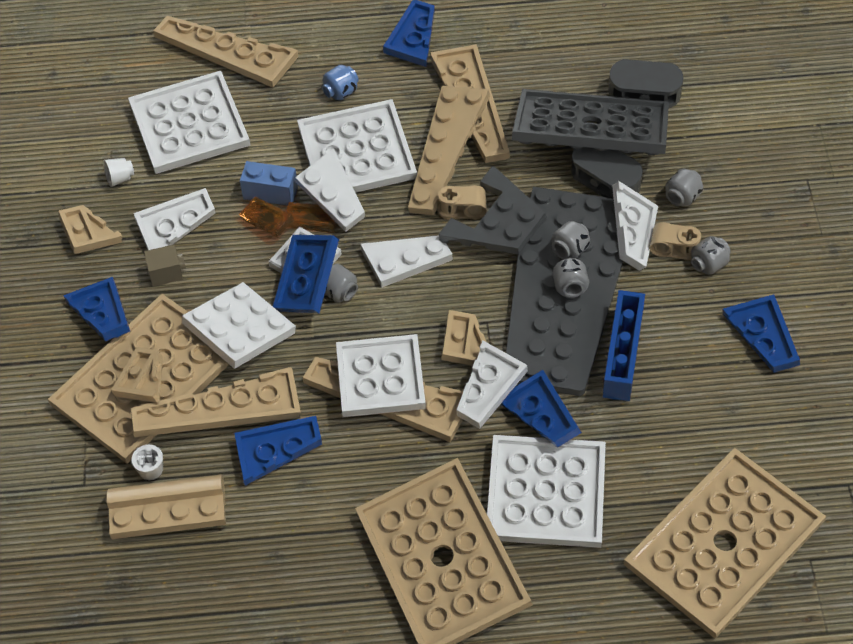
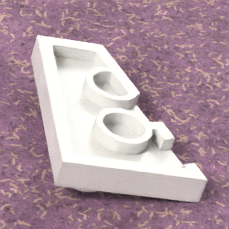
M334 148L295 177L296 183L345 232L365 217V211Z
M618 181L612 187L619 258L640 271L647 266L658 206Z
M206 188L136 212L134 213V218L147 249L152 250L173 245L214 215L215 208Z
M439 236L360 244L361 251L381 287L453 260L452 252L446 242L439 240Z
M482 340L478 358L473 364L472 374L469 382L466 383L457 407V416L480 429L527 373V365Z

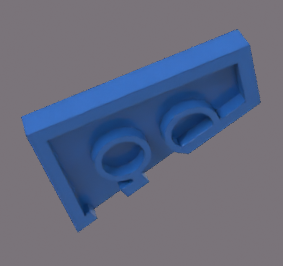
M412 0L385 42L383 53L427 67L435 5Z
M113 277L63 295L66 303L105 341L131 332Z
M774 294L722 309L725 318L773 373L800 365L799 356Z
M544 370L515 386L501 403L503 407L556 447L563 445L582 433Z
M316 416L234 433L245 486L322 445Z

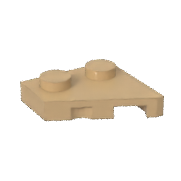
M84 205L58 211L59 219L74 254L122 243L121 233L119 231L114 233L106 226V222L103 219L93 215L92 211Z
M449 310L441 360L473 366L478 358L482 340L486 342L483 333L479 330L480 325L476 315Z
M136 347L111 389L116 397L158 403L160 400L163 358L160 352L154 349Z

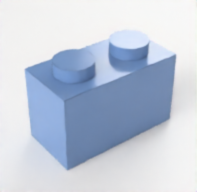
M246 161L240 178L243 199L292 206L298 189V184L295 181L296 169Z

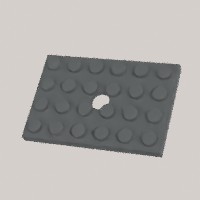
M522 89L512 131V141H518L522 144H530L532 142L543 143L546 146L567 145L575 149L589 147L599 151L612 149L620 150L623 153L645 152L648 155L665 154L669 101ZM587 121H596L597 124H596V123H587Z

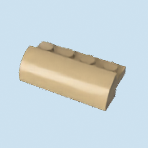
M223 475L109 488L107 490V506L109 508V534L111 539L226 525Z

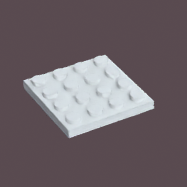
M221 71L128 98L155 174L251 146Z
M393 99L297 120L309 166L334 148L355 193L416 179L417 170Z
M493 435L487 516L500 541L601 548L606 442L569 440L563 445L556 447L546 438Z

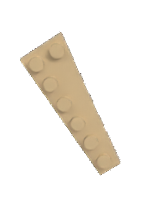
M166 16L154 29L155 38L274 88L299 57L298 50L274 43L265 45L258 43V39L249 37L246 40L236 37V34L232 32L223 34L216 32L213 27L198 25L197 23Z
M477 44L430 52L431 62L444 86L489 89V100L480 119H477L473 127L474 132L471 137L485 163L510 159V151Z
M441 87L408 205L410 213L435 214L440 204L438 199L439 190L447 186L455 172L454 167L458 159L462 157L465 151L464 146L468 138H471L474 132L473 127L477 119H480L489 100V89Z
M315 357L303 376V383L341 398L338 362ZM423 382L426 409L381 413L383 416L451 443L463 421L462 418L457 416V407L463 391L443 386L439 389L427 386Z
M292 367L261 374L259 378L244 381V379L234 381L233 385L218 388V386L207 388V392L195 395L187 393L172 399L160 400L158 403L152 402L131 408L134 437L300 418L301 414Z

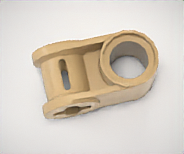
M445 186L439 190L438 199L440 204L438 206V214L444 219L476 220L483 218L487 213L486 192L481 186ZM448 206H451L450 213L448 212Z
M666 222L657 223L653 228L649 247L650 252L659 257L691 260L692 248L700 243L701 232L692 226L674 225ZM687 247H689V253H686Z

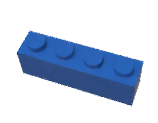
M618 291L604 379L603 398L630 401L644 310V293Z

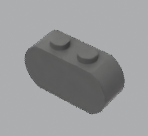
M622 59L616 62L610 70L608 92L609 96L669 101V108H672L681 99L684 77L681 69L673 63Z
M589 147L574 148L571 173L575 180L602 197L614 198L612 185L618 181L635 192L640 193L642 166L633 157L627 156L619 150L608 149L606 151H599Z

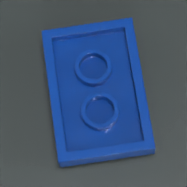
M292 235L273 304L277 311L320 313L339 242L338 238L333 235Z

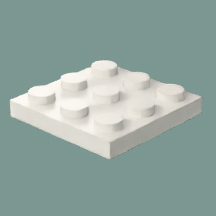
M244 282L182 315V324L234 369L295 334L296 326Z
M417 334L336 342L343 417L426 409Z

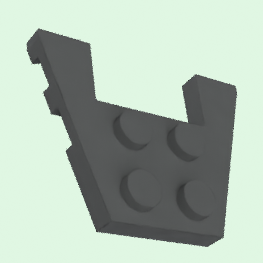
M492 166L480 181V185L485 190L499 196V198L475 228H471L451 218L439 233V240L449 243V240L459 241L464 246H471L472 244L483 245L488 250L519 254L545 220V212L496 167Z

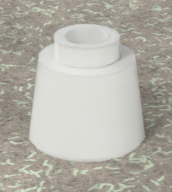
M125 158L103 160L105 175L110 187L130 180V176L134 175L133 165L130 160L126 161Z
M148 444L134 451L131 458L132 464L143 479L154 480L162 474L163 453L160 448Z

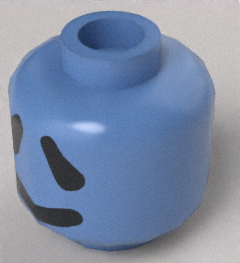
M338 65L323 75L322 90L328 98L332 97L335 100L341 101L357 90L358 76L350 66Z

